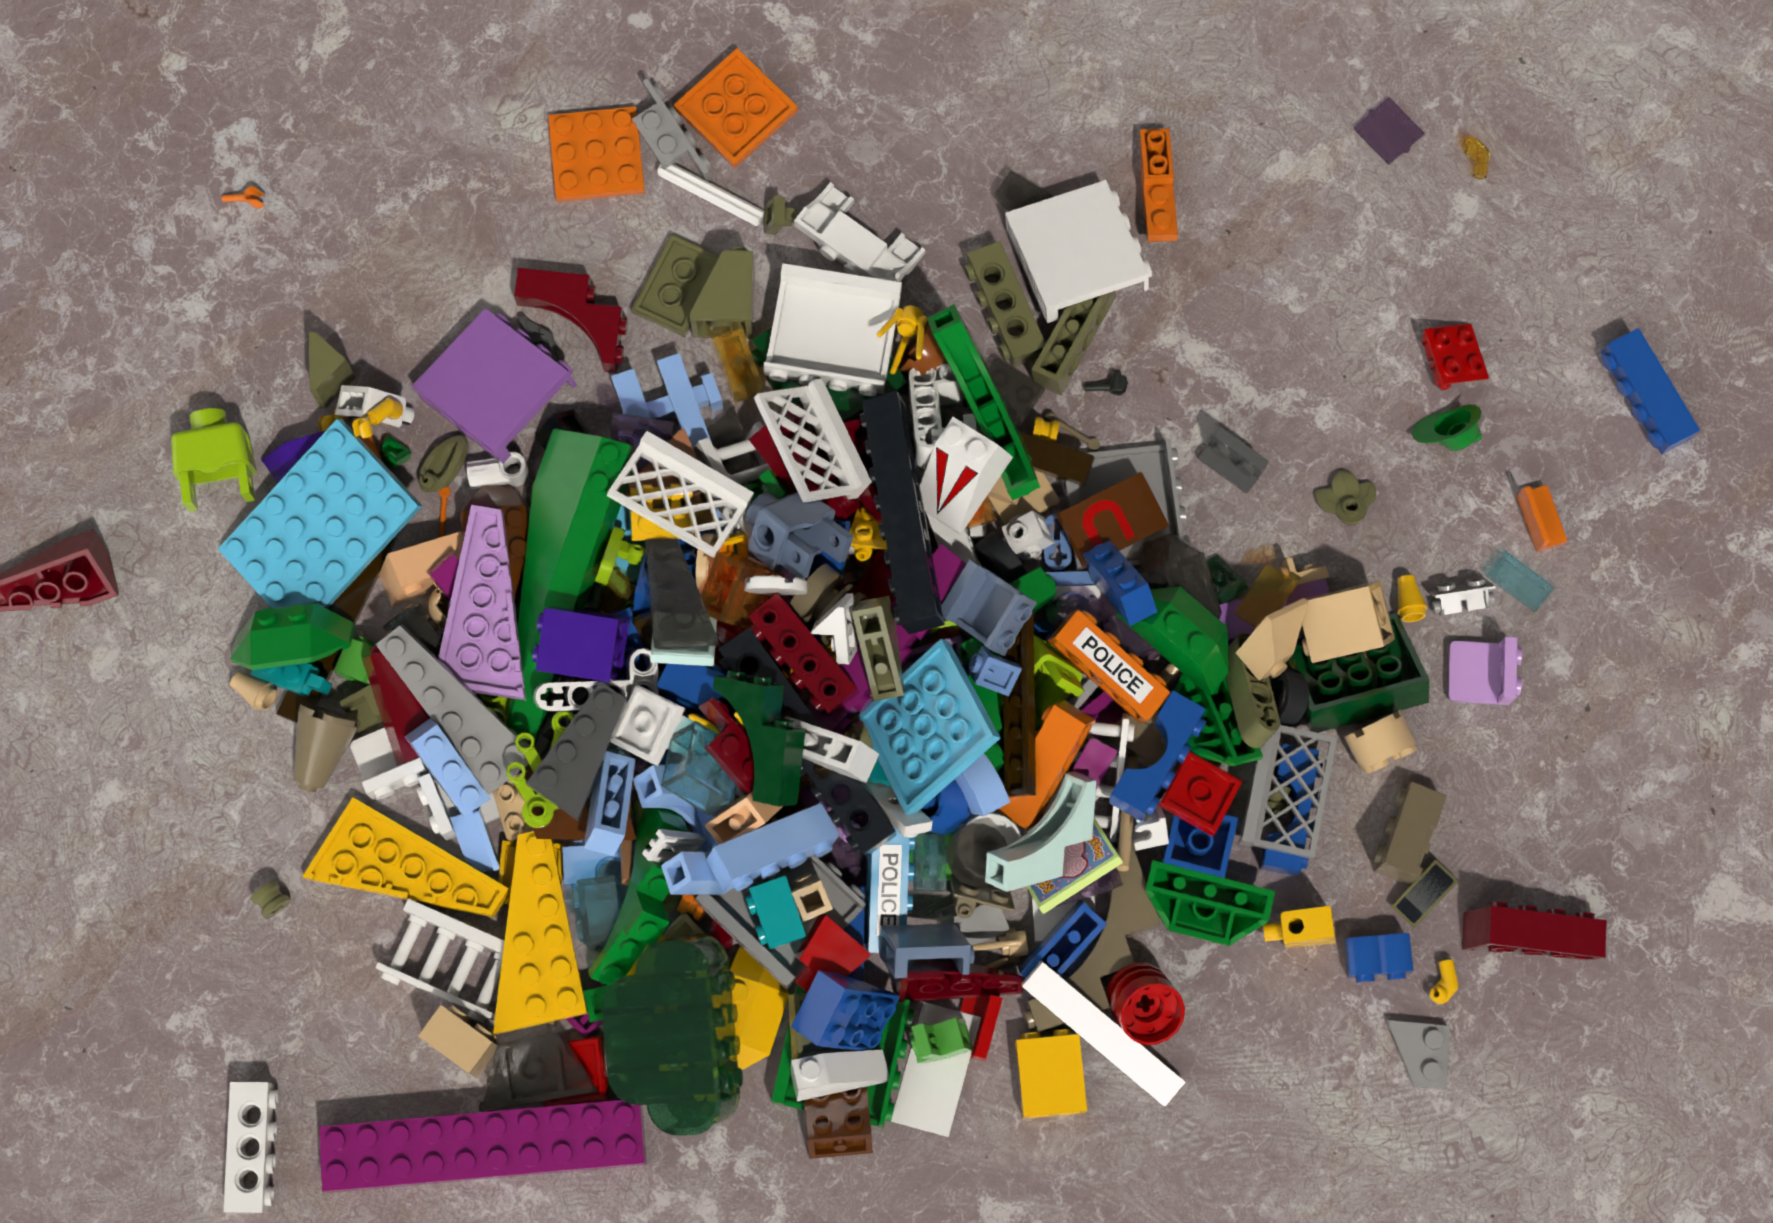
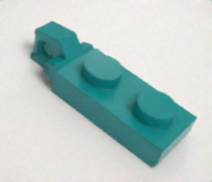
M308 663L252 670L250 674L252 677L272 683L273 686L304 697L306 695L309 696L311 689L328 695L332 683L318 676L320 672L318 668Z

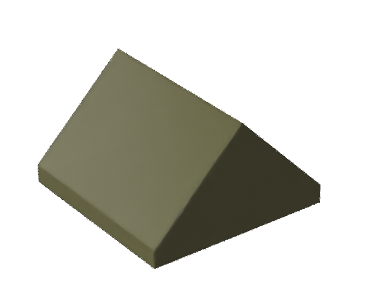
M309 332L310 392L320 408H327L340 394L341 385H349L356 377L347 360L316 332Z

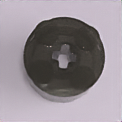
M410 603L382 626L385 632L388 633L399 625H404L438 660L444 631L440 626L434 630L429 624L432 621L430 614L420 603L415 606Z

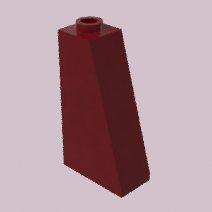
M374 647L369 650L371 655H368L362 661L396 763L400 765L419 758L405 736L428 719H431V717L379 648Z

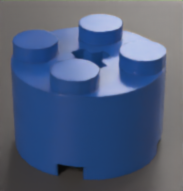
M955 779L921 809L933 821L932 829L929 832L939 835L952 833L960 824L967 823L970 817L968 803Z

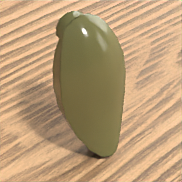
M453 436L443 441L428 455L422 465L418 480L419 486L423 491L437 492L448 486L458 475L469 448V442L464 436Z

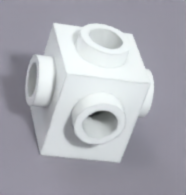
M1033 510L1027 514H1019L1009 520V524L1001 527L1005 535L1003 540L1023 560L1038 557L1042 553L1041 550L1055 543L1044 517Z

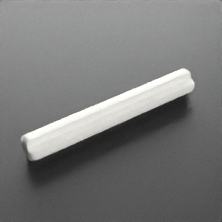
M661 164L658 167L657 172L660 177L755 226L762 222L765 215L764 211L755 205L675 164L665 170Z

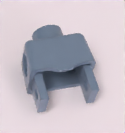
M764 492L752 502L746 515L747 522L753 526L748 543L750 553L775 573L787 569L802 579L808 578L814 556L822 551L839 563L846 561L854 535L833 521L835 516L833 508L820 500L803 503L798 492L782 499H778L769 492Z

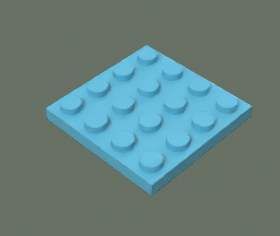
M940 639L902 674L904 696L873 701L863 712L856 716L858 722H864L872 741L873 750L879 753L877 759L905 814L921 810L1000 739L994 724L950 642L944 639Z

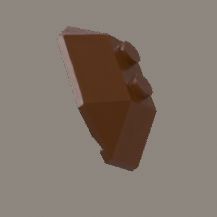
M511 485L481 486L460 512L463 541L471 505L496 508L503 511L514 603L520 604L528 535L526 505Z

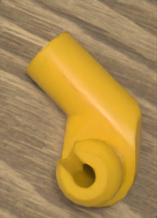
M1453 959L1438 962L1441 979L1429 992L1430 999L1436 1004L1447 1003L1459 988Z

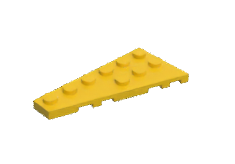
M354 797L348 803L302 876L306 880L405 900L411 899L415 902L489 917H495L511 891L501 883Z
M534 831L518 834L493 1035L588 1014L552 839H536Z

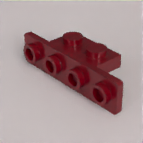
M712 697L703 702L699 709L716 727L719 733L704 748L739 789L747 795L754 790L755 777L753 751L746 729L736 724L730 717L728 708L722 702Z

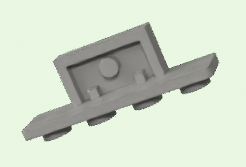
M645 78L642 80L644 88L655 105L632 118L633 123L664 170L688 155L703 179L709 182L711 180L709 170L712 169V166L703 153L701 155L697 154L693 148L697 144L688 130L684 132L678 125L681 119L672 106L667 108L662 101L666 97L657 83L652 85L649 79Z

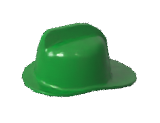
M1467 404L1452 410L1435 413L1419 420L1413 426L1411 434L1413 439L1419 443L1438 442L1441 446L1451 451L1462 450L1482 439V433L1477 423L1482 412L1480 407L1475 404Z

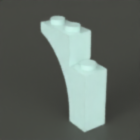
M1076 771L1066 773L1053 804L1043 818L1027 834L1014 843L987 852L985 882L1008 892L1062 877L1065 847L1092 840L1097 780Z

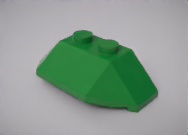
M1181 586L1150 589L1157 613L1131 626L1117 612L1116 616L1209 696L1213 694L1229 673L1227 626Z
M316 603L255 611L235 638L230 659L232 663L251 670L315 662L332 655L339 649L345 650L350 648L355 625L354 622Z
M1182 674L1174 691L1206 709L1203 719L1207 721L1199 737L1193 735L1187 744L1192 747L1190 752L1199 757L1230 766L1261 760L1263 754L1260 748L1250 747L1241 738L1226 677L1213 694L1209 696L1186 675Z
M1152 860L1145 889L1148 898L1167 931L1228 947L1269 922L1275 895L1273 890Z

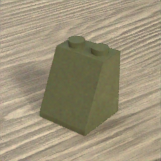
M732 247L730 250L722 251L690 312L693 338L753 339L755 291L753 251H748L744 247Z

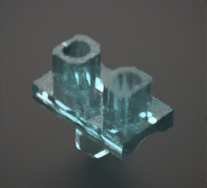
M920 833L915 837V848L913 850V891H946V835Z

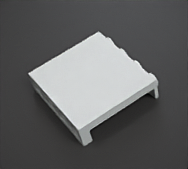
M1106 180L1005 213L1006 230L1047 323L1058 320L1059 309L1137 283H1141L1144 291L1149 289V277H1152L1151 267L1147 260H1142L1139 254L1141 253L1139 240L1136 236H1131L1128 216L1126 213L1121 214L1118 194L1115 189L1110 190Z
M782 263L781 283L767 359L764 362V375L779 382H785L787 379L798 380L800 384L808 386L812 380L822 379L825 385H828L830 389L835 391L853 389L859 390V393L865 396H876L877 393L884 394L896 323L880 338L877 337V332L893 316L896 308H899L902 282Z

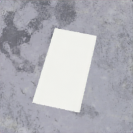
M923 1002L918 1024L934 1025L952 1018L965 1019L972 1046L974 1045L981 1017ZM911 1046L891 1122L949 1137L972 1051L934 1062L917 1063L915 1052Z

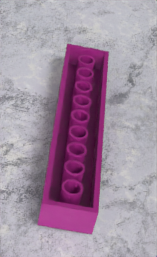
M640 1098L319 1126L322 1192L326 1193L647 1165L643 1101Z

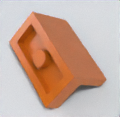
M1548 485L1531 489L1530 486L1523 487L1516 497L1536 552L1565 544L1568 540Z

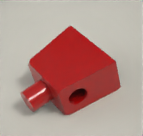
M821 914L817 917L795 954V958L806 967L795 978L794 982L808 993L818 970L848 976L866 961L871 954L825 914Z

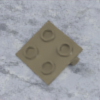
M952 871L950 879L952 886L951 894L958 917H970L974 912L976 903L1011 912L1015 911L1010 891L1006 892L986 883L985 879L978 878L969 871Z

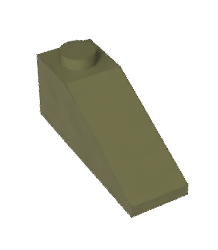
M885 596L859 601L851 612L873 701L904 696L898 635L890 598Z

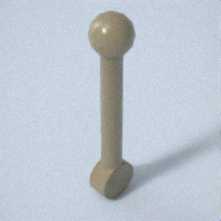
M1053 412L1045 414V421H1060L1059 427L1086 443L1090 451H1097L1099 449L1100 442L1098 439H1089L1057 419Z

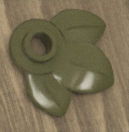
M1340 470L1333 478L1332 488L1315 490V498L1323 511L1337 514L1341 522L1346 525H1356L1365 518L1367 507L1374 503L1376 488L1373 482L1359 484L1357 478L1352 473ZM1348 507H1353V508H1356V510H1355V511H1349V510H1347V508H1348Z

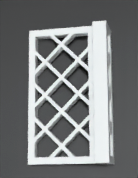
M822 379L812 380L808 386L757 393L754 400L803 503L845 495L848 500L855 499L864 492L872 481ZM799 397L805 410L791 403L792 398ZM772 401L783 407L781 413L778 414L770 409L767 402ZM787 410L801 418L799 425L784 417ZM805 422L813 425L818 436L803 428ZM781 425L795 433L793 440L782 435ZM799 436L814 444L811 451L797 443ZM818 447L826 452L830 462L816 455ZM793 451L808 459L805 466L794 460L792 456ZM812 462L826 470L824 477L809 469ZM830 474L838 477L841 484L840 487L828 481ZM805 478L820 485L819 489L809 492L804 481Z
M648 431L643 435L640 445L607 492L609 498L713 558L716 557L742 515L750 507L754 492ZM640 457L653 464V472L638 474L635 464ZM674 475L679 478L681 487L665 490L662 476ZM656 478L660 491L643 494L640 481ZM635 482L638 495L626 497L618 492L622 484ZM700 490L706 494L708 502L692 505L688 492ZM683 493L686 507L670 510L667 496ZM662 497L665 511L654 513L647 508L645 500ZM727 506L736 512L731 519L719 521L715 508ZM710 509L713 522L697 525L694 512ZM689 513L691 527L680 528L674 524L672 516ZM725 526H726V528H725L724 531L722 532V531H721V527H725ZM716 529L718 540L713 547L701 540L700 531Z

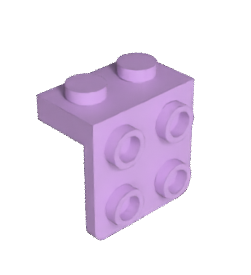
M1505 637L1500 643L1451 642L1448 652V699L1452 702L1510 705L1517 696H1520L1522 689L1521 677H1517V665L1520 666L1522 661V648L1517 647L1518 638Z

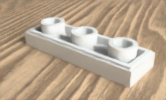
M860 781L888 821L902 836L913 838L920 833L931 831L933 821L921 810L915 813H904L891 786H885V784L878 782L874 784L869 781L867 783Z

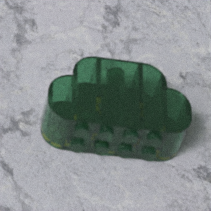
M706 934L678 935L648 946L637 961L636 973L615 980L607 988L602 1000L607 1076L612 1090L621 1100L629 1104L647 1105V1110L653 1123L663 1132L675 1136L701 1134L729 1119L738 1107L740 1087L743 1084L742 1069L738 1068L737 1055L740 1053V1039L735 1035L734 1025L737 1021L738 1012L736 1004L732 1001L735 977L733 972L730 971L729 959L724 947L715 938Z

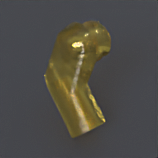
M1467 136L1462 141V148L1465 154L1474 162L1472 177L1486 179L1490 151L1478 138Z

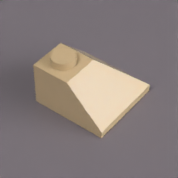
M1305 598L1267 615L1237 650L1236 654L1259 681L1270 675L1275 678L1288 667L1286 661L1294 653L1308 604Z

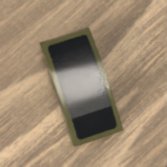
M1435 859L1421 874L1420 878L1391 907L1415 928L1459 880Z

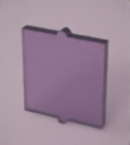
M1390 97L1375 110H1369L1368 116L1354 127L1359 136L1388 165L1403 153H1408L1410 147L1425 134Z

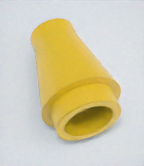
M1404 575L1397 579V614L1401 616L1403 622H1416L1426 617L1425 611L1428 607L1418 588L1415 576Z

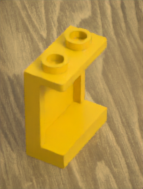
M1071 1029L1053 1031V1037L1040 1038V1032L1021 1034L1022 1039L1015 1041V1049L1017 1050L1022 1099V1119L1086 1113L1088 1110L1080 1035H1072Z

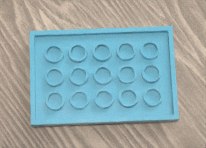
M336 419L218 550L272 609L312 603L328 609L423 505L359 437L354 435V431L343 419Z

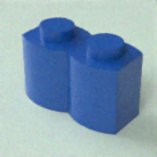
M1409 933L1353 937L1344 940L1348 978L1356 977V983L1374 982L1377 975H1387V980L1407 979L1406 973L1414 971Z

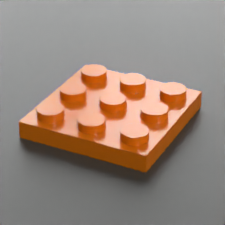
M738 48L730 53L673 105L675 111L734 169L798 112V106Z
M636 106L548 115L557 202L645 193L639 130L632 118L637 116Z

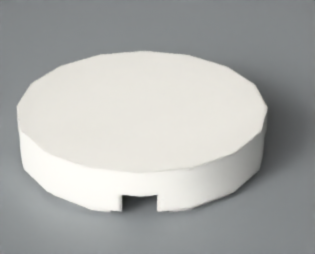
M753 576L752 578L747 577L745 579L744 590L746 592L775 595L776 593L779 595H803L808 593V582L805 579L796 577L793 579V582H789V579L782 578V576Z

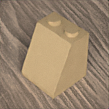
M1380 580L1306 599L1308 604L1301 625L1305 634L1302 644L1305 655L1307 657L1310 656L1312 663L1384 647L1395 640Z

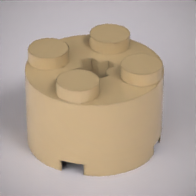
M1401 710L1393 712L1389 716L1381 718L1344 737L1361 770H1365L1366 774L1389 765L1390 762L1387 759L1389 757H1392L1393 761L1417 751L1415 746L1417 742Z

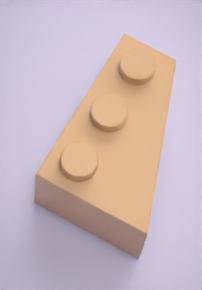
M462 531L387 554L379 577L391 607L400 605L438 588L427 573L449 553L454 554L458 560L460 559L463 545Z

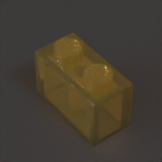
M739 329L713 338L715 350L734 402L738 403L755 397L757 393H763L762 381L743 330Z

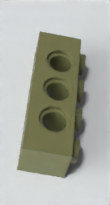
M1001 241L967 253V261L964 265L966 276L970 282L974 280L978 289L975 291L977 301L981 308L986 307L989 317L986 318L991 333H997L1001 343L998 344V348L1003 360H1009L1011 367L1014 368L1037 359L1046 343ZM987 275H996L1000 280L992 284L988 283L984 278ZM1007 301L1011 307L1007 310H1001L996 306V303ZM1011 327H1018L1022 330L1023 334L1012 336L1007 330Z
M1116 291L1066 307L1032 368L1036 385L1062 396L1114 302Z

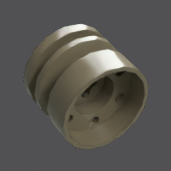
M826 563L820 566L807 579L808 593L794 595L788 606L805 626L814 619L816 620L815 626L818 620L847 593L854 595L856 586L849 584L841 591H838L843 577ZM862 591L853 596L854 607L859 601L868 600V596ZM812 634L815 638L820 636V634ZM822 635L821 643L829 647L832 635Z

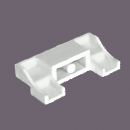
M831 182L814 201L804 207L794 220V226L818 243L820 253L828 260H837L844 265L843 268L848 274L900 282L905 275H909L924 256L926 250L923 247L919 248L909 241L903 233L887 249V243L846 215V212L854 204V198L851 196L850 198L837 190Z

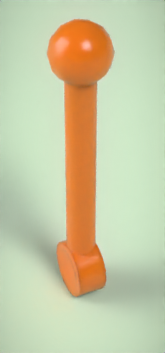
M447 486L438 491L441 497L439 536L437 538L445 536L447 498L451 495V491Z

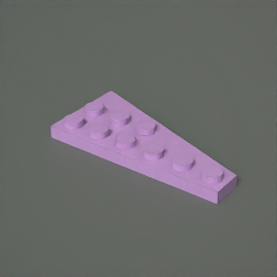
M471 505L438 660L443 662L463 685L468 686L475 693L526 701L504 513L501 509Z

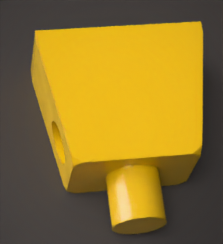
M1331 906L1280 912L1281 921L1268 922L1263 925L1265 942L1284 940L1285 948L1336 943ZM1293 924L1304 926L1302 932L1293 934L1290 928Z

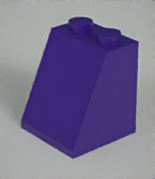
M553 606L544 608V613L540 612L537 621V631H541L539 644L536 643L533 650L532 660L536 662L535 670L604 682H612L622 678L631 616Z

